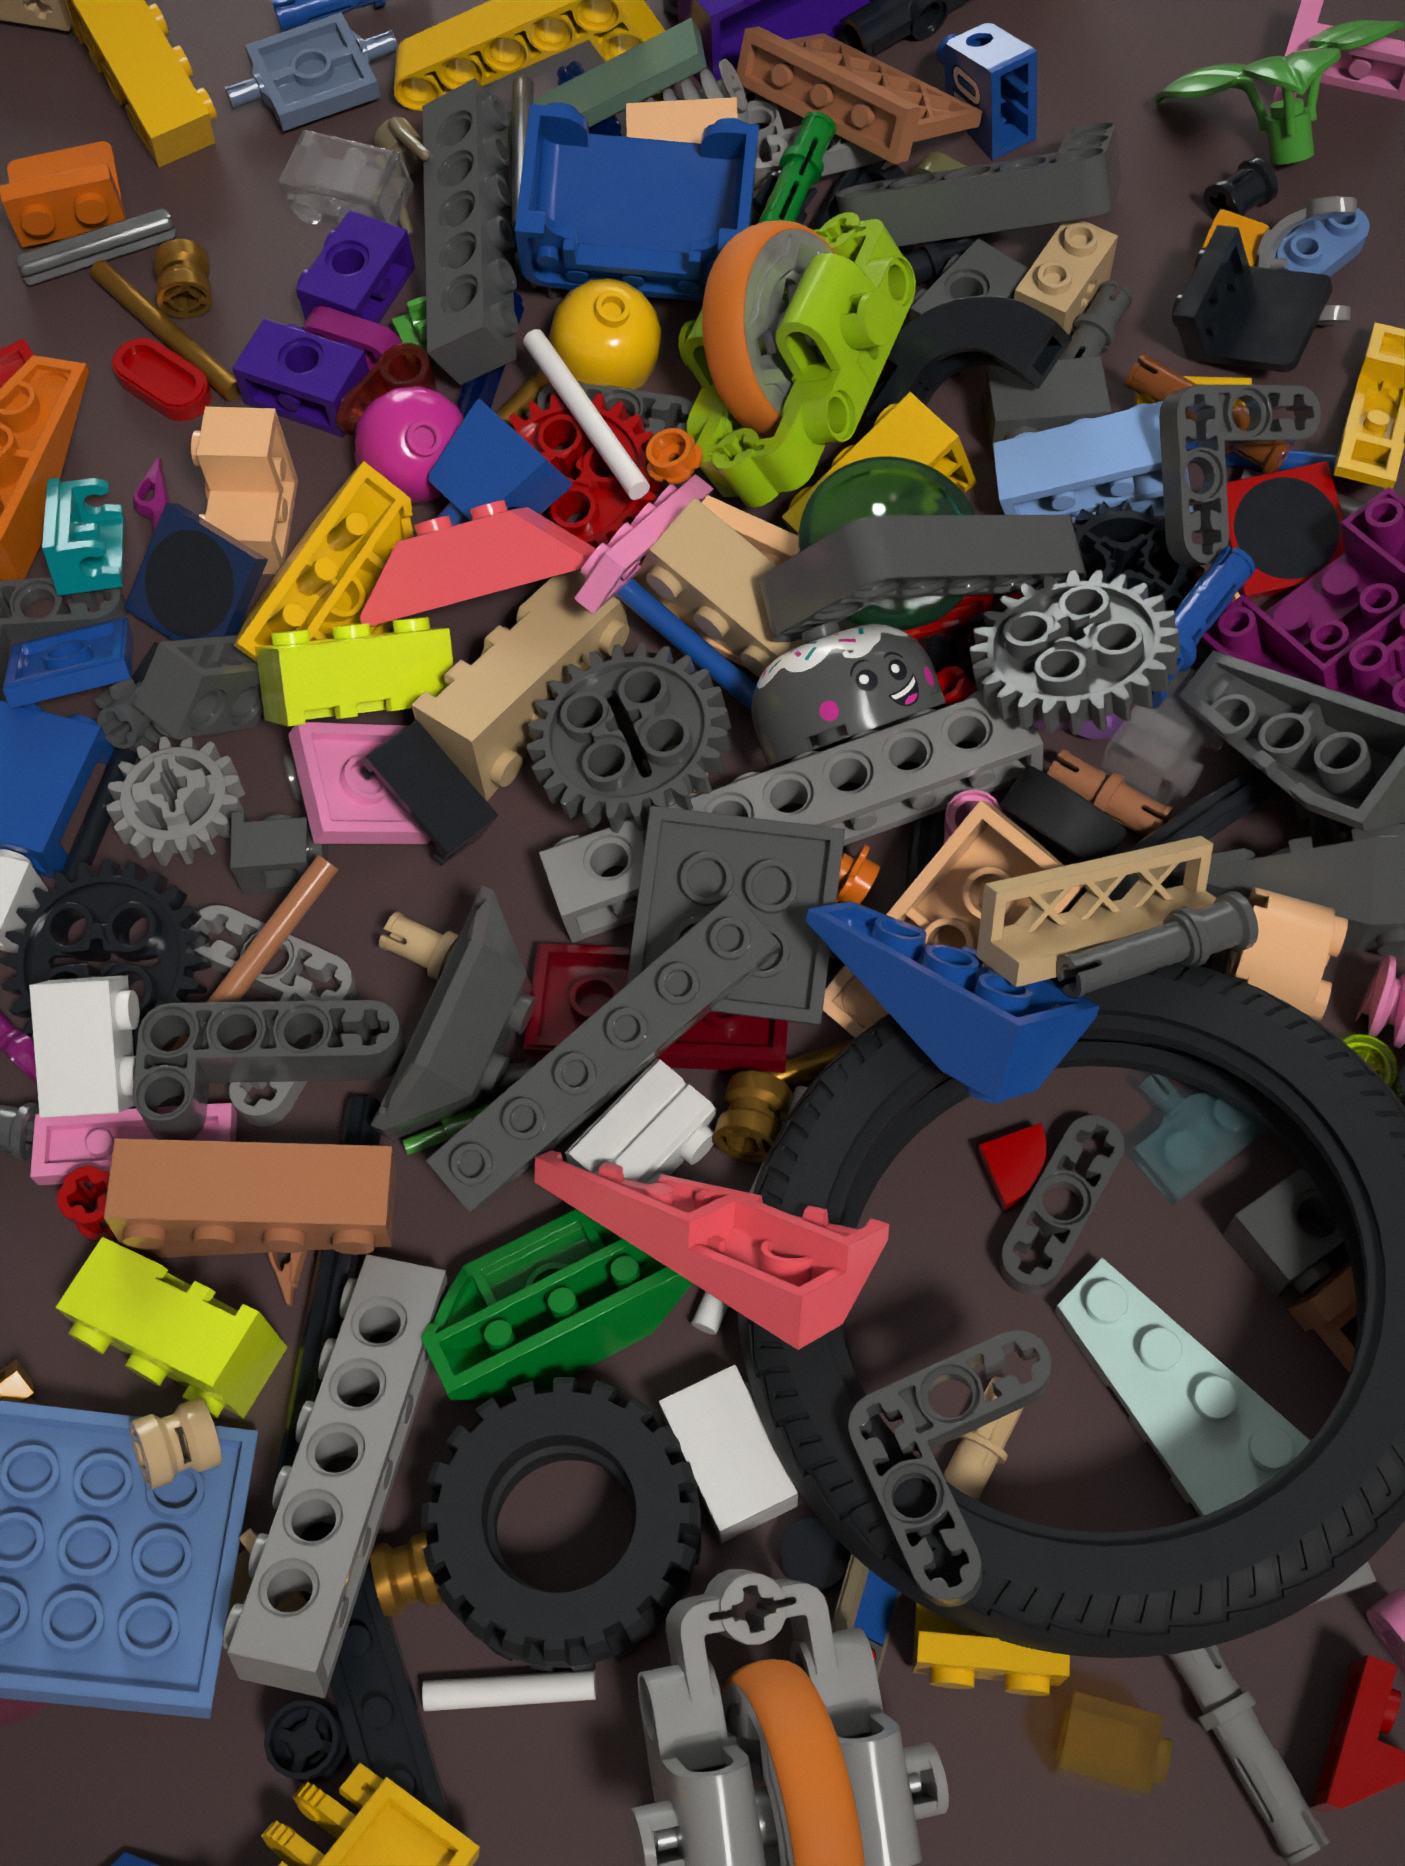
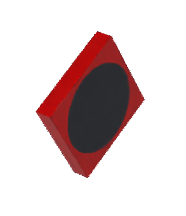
M1328 461L1227 482L1228 546H1230L1231 551L1234 547L1245 551L1254 561L1256 568L1251 578L1239 589L1238 593L1240 596L1244 594L1250 600L1294 591L1345 553L1340 523L1344 520Z

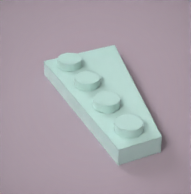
M1101 1258L1057 1305L1054 1313L1103 1384L1106 1387L1110 1386L1130 1415L1128 1420L1144 1443L1149 1442L1172 1476L1170 1478L1171 1482L1187 1505L1191 1503L1200 1517L1242 1499L1271 1480L1310 1443V1440L1105 1259Z

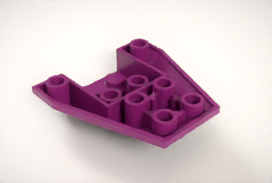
M1387 487L1340 522L1345 549L1343 555L1265 612L1244 594L1226 607L1200 641L1211 651L1215 650L1405 714V499L1393 489Z

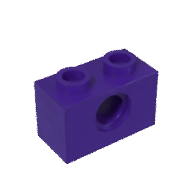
M349 210L337 229L329 232L323 250L312 266L302 272L296 288L297 297L300 301L305 320L314 307L324 306L379 324L415 269L408 231Z
M266 318L262 320L232 368L244 404L255 408H275L278 416L342 438L373 389L364 351L345 341L335 342L308 333L297 325H284Z

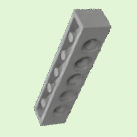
M366 1254L358 1279H348L340 1304V1317L344 1319L337 1339L328 1338L321 1353L318 1376L322 1383L315 1402H305L299 1415L296 1428V1442L300 1446L293 1466H283L276 1480L272 1505L277 1512L269 1534L260 1533L251 1551L248 1575L253 1580L244 1605L236 1603L233 1606L226 1622L223 1647L228 1650V1656L238 1679L320 1698L326 1697L432 1364L420 1337L428 1324L433 1323L439 1307L449 1290L446 1270ZM381 1332L397 1334L392 1340L385 1343L375 1344L368 1342L371 1337ZM361 1393H371L377 1396L371 1403L362 1407L346 1405L352 1397ZM347 1456L356 1459L355 1463L345 1471L331 1473L324 1470L325 1466L335 1458ZM325 1522L334 1525L329 1535L321 1540L306 1541L300 1538L302 1533L313 1524ZM305 1591L312 1594L308 1603L297 1611L287 1613L276 1610L280 1600L291 1592Z

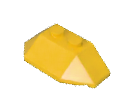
M363 461L310 525L249 612L234 646L257 662L255 647L273 645L271 633L309 630L310 641L334 638L332 628L334 626L362 624L360 615L396 543L414 537L410 519L413 516L411 498ZM393 621L370 626L371 634L389 632L393 626Z

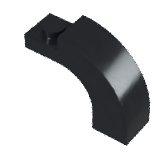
M987 295L969 296L940 304L912 320L898 333L887 358V361L896 370L890 378L885 379L877 387L872 397V406L865 416L875 423L877 417L885 408L892 404H898L909 392L926 406L937 389L949 377L963 369L978 365L1001 367L1039 389L1072 341V338L1057 321L1039 310L1011 298Z

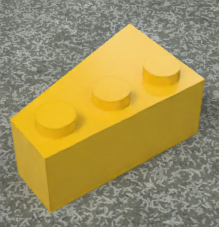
M909 392L898 404H892L885 408L877 417L873 428L856 445H850L843 449L834 459L831 469L814 486L801 490L791 501L789 510L782 516V519L791 533L814 544L838 528L861 518L879 515H935L938 509L933 504L935 501L956 486L965 493L975 486L977 481L959 436L917 397Z

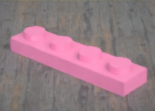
M696 474L679 489L670 484L654 504L649 502L639 512L631 525L626 522L612 537L608 545L602 543L596 548L580 570V573L588 579L574 599L592 614H595L639 573L649 549L691 500L696 497L702 503L714 488Z

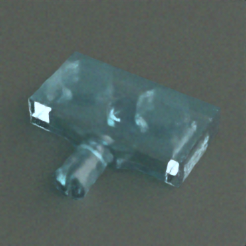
M1153 1073L1152 1076L1150 1075L1139 1085V1088L1145 1092L1164 1114V1117L1156 1131L1138 1144L1129 1153V1156L1169 1203L1174 1206L1265 1133L1267 1129L1242 1110L1207 1091L1191 1095L1185 1099L1166 1076Z

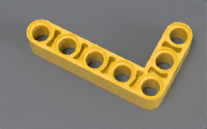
M490 0L403 40L396 50L394 96L405 108L422 111V106L474 78L482 86H485L588 40L606 62L666 30L644 0ZM674 85L668 87L674 91ZM663 90L650 97L654 98L657 102L664 101Z

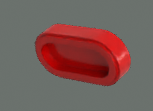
M136 338L125 342L115 351L112 358V368L120 386L168 419L175 421L191 420L203 414L205 406L209 407L212 400V392L203 371L158 341L150 338Z

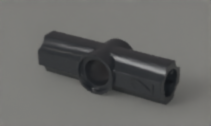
M873 0L840 19V35L845 44L869 56H873L910 34L917 40L931 37L944 24L948 12L969 0Z

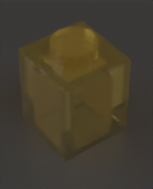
M1074 1691L1065 1701L1051 1774L1137 1799L1151 1794L1152 1782L1160 1785L1164 1784L1171 1758L1172 1739L1161 1736L1164 1716Z

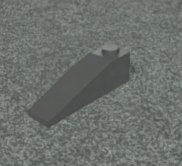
M1215 650L1212 651L1179 694L1181 703L1307 810L1362 831L1405 822V714Z
M1395 824L1369 831H1362L1357 828L1351 829L1353 841L1316 848L1313 847L1311 836L1289 840L1290 847L1278 850L1270 856L1256 858V854L1253 851L1243 848L1214 853L1211 857L1206 891L1216 898L1221 894L1235 891L1242 894L1248 900L1253 888L1257 887L1331 907L1335 910V916L1348 919L1343 949L1355 952L1378 951V954L1382 956L1405 955V824ZM1187 861L1179 863L1162 882L1161 885L1165 889L1183 885Z

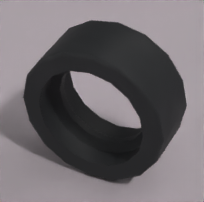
M1030 765L1024 768L999 804L1001 809L1013 819L1078 863L1111 856L1127 833L1125 828L1094 804L1050 775Z

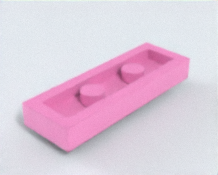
M207 1104V1117L204 1127L190 1141L236 1142L237 1111L233 1104ZM179 1106L158 1107L156 1113H171L178 1109ZM136 1108L126 1109L120 1113L40 1118V1114H35L30 1177L37 1185L63 1184L65 1177L79 1167L91 1165L110 1173L114 1138L158 1139L152 1135Z

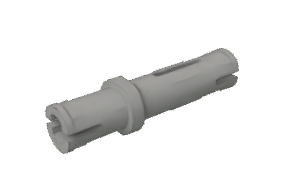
M1217 1646L1169 1654L1168 1657L1181 1674L1203 1713L1197 1719L1205 1732L1213 1730L1258 1813L1261 1814L1276 1840V1844L1284 1856L1287 1865H1292L1319 1851L1321 1847L1330 1843L1329 1837L1315 1819L1301 1795L1299 1787L1254 1713L1252 1706L1257 1703L1249 1689L1242 1692L1221 1657Z

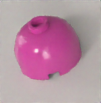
M420 386L393 389L375 399L357 422L355 431L356 452H354L356 466L358 467L363 461L409 496L412 504L430 503L443 496V494L429 482V472L463 422L464 417L459 408L440 392Z

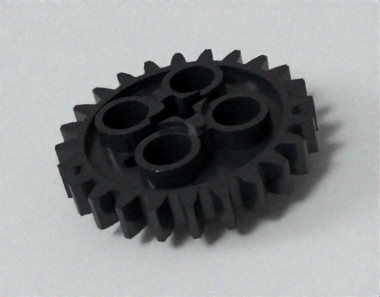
M104 859L100 874L98 875L93 867L85 862H80L77 869L78 881L74 882L58 871L54 874L57 892L51 895L37 887L33 890L34 896L40 904L36 912L24 908L17 909L16 913L27 926L24 932L10 931L5 934L8 940L19 945L18 954L0 958L1 964L17 970V976L1 985L2 990L14 995H22V998L15 1002L9 1011L12 1015L24 1019L32 1017L29 985L58 979L128 975V986L130 988L135 982L144 980L146 992L139 1004V1024L136 1029L132 1030L135 1056V1045L138 1042V1031L141 1021L149 1011L163 1004L187 1003L185 1000L188 994L207 993L208 988L193 980L194 972L212 967L211 961L195 954V949L207 944L210 938L200 930H189L199 921L202 915L191 906L181 908L188 895L176 886L166 890L168 879L154 870L146 877L145 868L130 861L122 873L119 864L111 859ZM148 917L150 926L148 934L138 944L131 945L129 934L132 926L140 919ZM85 918L87 924L85 935L76 944L69 945L68 934L70 928L75 922ZM112 954L129 962L160 958V964L155 968H140L134 965H121L119 963L105 964L102 966L101 972L85 964L53 967V961L56 958H74L93 962L109 961ZM32 1018L23 1031L33 1037Z

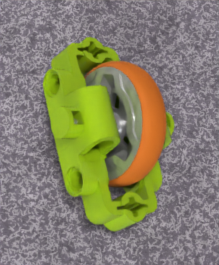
M853 212L839 214L816 230L791 221H766L750 226L736 234L728 241L716 258L706 283L702 310L697 319L686 322L681 328L678 347L685 366L694 373L702 387L688 416L687 434L692 436L695 440V445H699L702 449L703 459L699 468L723 497L738 496L747 507L756 508L764 506L781 492L797 490L808 482L814 473L826 444L845 442L854 434L916 292L913 268L899 250L882 221L878 219L861 221L859 216Z

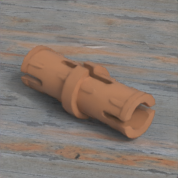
M1062 749L1057 755V759L1060 760L1059 763L1054 760L1047 772L1048 775L1084 797L1116 822L1143 837H1146L1168 822L1173 812V808L1170 806H1165L1125 784L1126 777L1115 771L1109 775L1072 755L1066 749Z

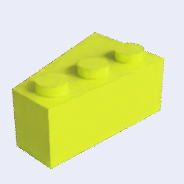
M429 617L392 620L394 632L371 634L369 623L332 627L334 638L310 641L309 630L271 633L273 645L255 647L265 721L289 727L306 724L307 719L336 716V719L356 717L358 713L412 708L411 704L425 692L436 698L450 685L445 682V674L454 666L450 629L430 628Z
M102 1237L55 1307L73 1323L68 1335L102 1355L109 1345L130 1356L124 1366L157 1386L162 1384L166 1376L187 1387L182 1398L188 1402L201 1397L212 1417L218 1418L223 1408L244 1419L288 1348L259 1311L245 1304H242L237 1311L213 1298L216 1292L211 1288L196 1281L190 1285L167 1273L168 1269L163 1265Z

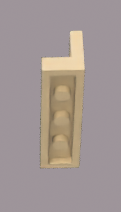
M1202 836L985 883L976 957L1012 985L1019 987L1057 977L1056 962L1061 956L1072 955L1162 925L1166 916L1178 908L1185 906L1197 910L1212 905L1216 897L1206 891L1214 844ZM1187 861L1183 885L1165 889L1161 885L1162 882L1179 863ZM1136 873L1140 879L1122 899L1112 901L1108 897L1126 875ZM1083 885L1087 889L1083 896L1069 912L1058 914L1054 910L1056 905L1072 887ZM1028 897L1033 903L1015 924L1004 927L1006 903Z

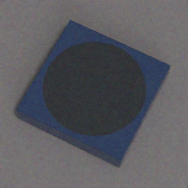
M166 503L124 609L172 640L237 635L268 559L179 503Z

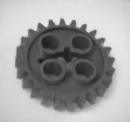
M1076 570L1069 572L1066 583L1058 584L1053 577L1048 576L1044 578V588L1039 590L1024 583L1020 585L1021 599L1016 600L1011 597L1002 596L999 598L1001 612L986 611L984 613L985 627L974 629L975 645L970 647V655L976 689L983 690L985 705L992 706L998 704L1000 718L1003 720L1019 713L1021 728L1025 730L1037 720H1043L1046 734L1049 735L1057 729L1060 723H1069L1072 734L1079 735L1083 722L1090 720L1093 721L1099 730H1106V716L1115 714L1126 722L1130 721V705L1134 703L1145 708L1152 707V691L1167 692L1169 689L1168 675L1177 674L1178 671L1177 656L1180 655V643L1174 611H1165V601L1162 595L1149 598L1148 585L1146 583L1139 584L1128 590L1127 577L1123 574L1115 578L1110 584L1103 583L1102 570H1096L1089 581H1080Z
M644 642L639 643L633 657H625L621 646L616 644L612 650L611 660L603 662L596 652H590L589 661L591 668L583 671L578 666L569 664L567 668L572 681L565 684L560 681L551 680L548 683L555 700L536 701L535 705L541 719L528 723V728L534 741L527 744V750L533 761L532 769L539 785H544V790L552 804L561 802L564 812L569 819L582 812L588 827L593 829L604 816H607L613 832L619 833L625 818L633 817L639 831H644L647 825L650 806L669 808V806L677 803L686 810H692L693 805L689 792L694 789L709 794L712 788L706 772L723 773L725 770L720 753L731 751L727 730L732 727L727 708H725L726 705L720 687H713L710 673L707 669L695 671L692 658L688 654L674 664L670 647L664 646L655 658H651ZM611 696L619 698L632 732L640 743L644 758L652 772L651 776L643 778L640 775L624 735L619 730L613 711L607 701ZM655 697L649 702L639 703L644 699ZM597 721L596 724L590 727L582 728L588 723ZM669 745H679L670 751H660ZM621 769L612 776L602 777L603 774L610 770Z

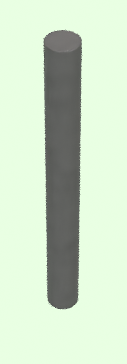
M524 75L516 77L512 84V230L514 232L530 104H534V83L530 77Z

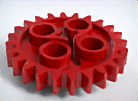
M556 393L551 394L550 409L544 411L534 401L529 402L531 417L526 421L515 414L509 416L514 430L573 483L567 492L540 515L594 548H597L602 543L608 545L612 537L626 522L631 525L639 512L649 502L651 504L655 503L657 496L654 493L665 490L664 481H655L647 471L649 461L646 456V448L650 439L654 436L652 431L645 432V427L639 414L628 418L623 402L619 401L608 410L603 394L598 393L593 398L592 403L650 484V489L645 496L633 500L628 496L614 475L610 477L600 476L605 470L610 468L567 406H562ZM574 441L570 447L564 450H555L564 442ZM576 513H588L585 518L578 522H567Z

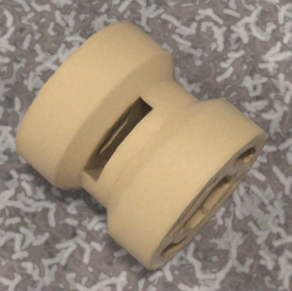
M201 1397L179 1404L172 1415L159 1418L150 1414L129 1422L130 1438L135 1457L149 1490L172 1483L178 1472L192 1469L200 1473L222 1465L221 1448L214 1422Z

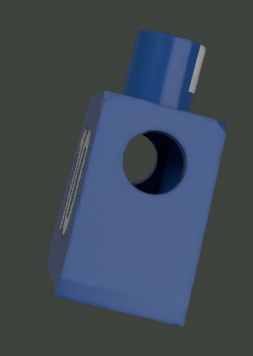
M984 23L960 35L950 34L940 42L936 52L937 60L944 66L945 93L983 111L979 127L966 131L991 160H994L1036 140L1037 51L993 23Z

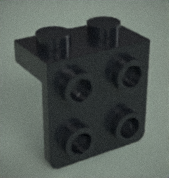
M1217 225L1207 247L1202 248L1197 255L1194 273L1185 291L1179 293L1175 299L1172 321L1178 329L1187 359L1276 372H1290L1298 365L1330 298L1333 287L1330 277L1324 274L1249 266L1239 227Z

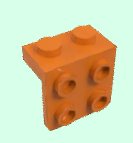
M106 141L12 160L7 166L9 184L0 185L1 202L22 248L66 239L126 219L115 155L111 144Z

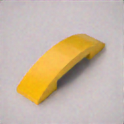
M1375 322L1347 414L1333 475L1382 488L1390 487L1393 489L1405 443H1403L1405 436V329Z

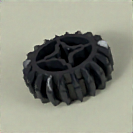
M1128 499L1121 506L1120 511H1113L1103 501L1100 507L1097 508L1096 516L1081 509L1079 515L1075 517L1073 526L1087 574L1086 581H1089L1096 570H1102L1103 583L1108 584L1121 574L1126 575L1128 590L1139 584L1146 583L1148 585L1149 598L1162 595L1165 601V611L1175 612L1190 590L1205 574V568L1201 566L1185 567L1173 560L1166 544L1165 518L1159 520L1154 517L1152 504L1141 513L1132 511ZM1152 563L1160 572L1155 570L1150 564ZM1161 574L1165 578L1166 583L1159 579Z

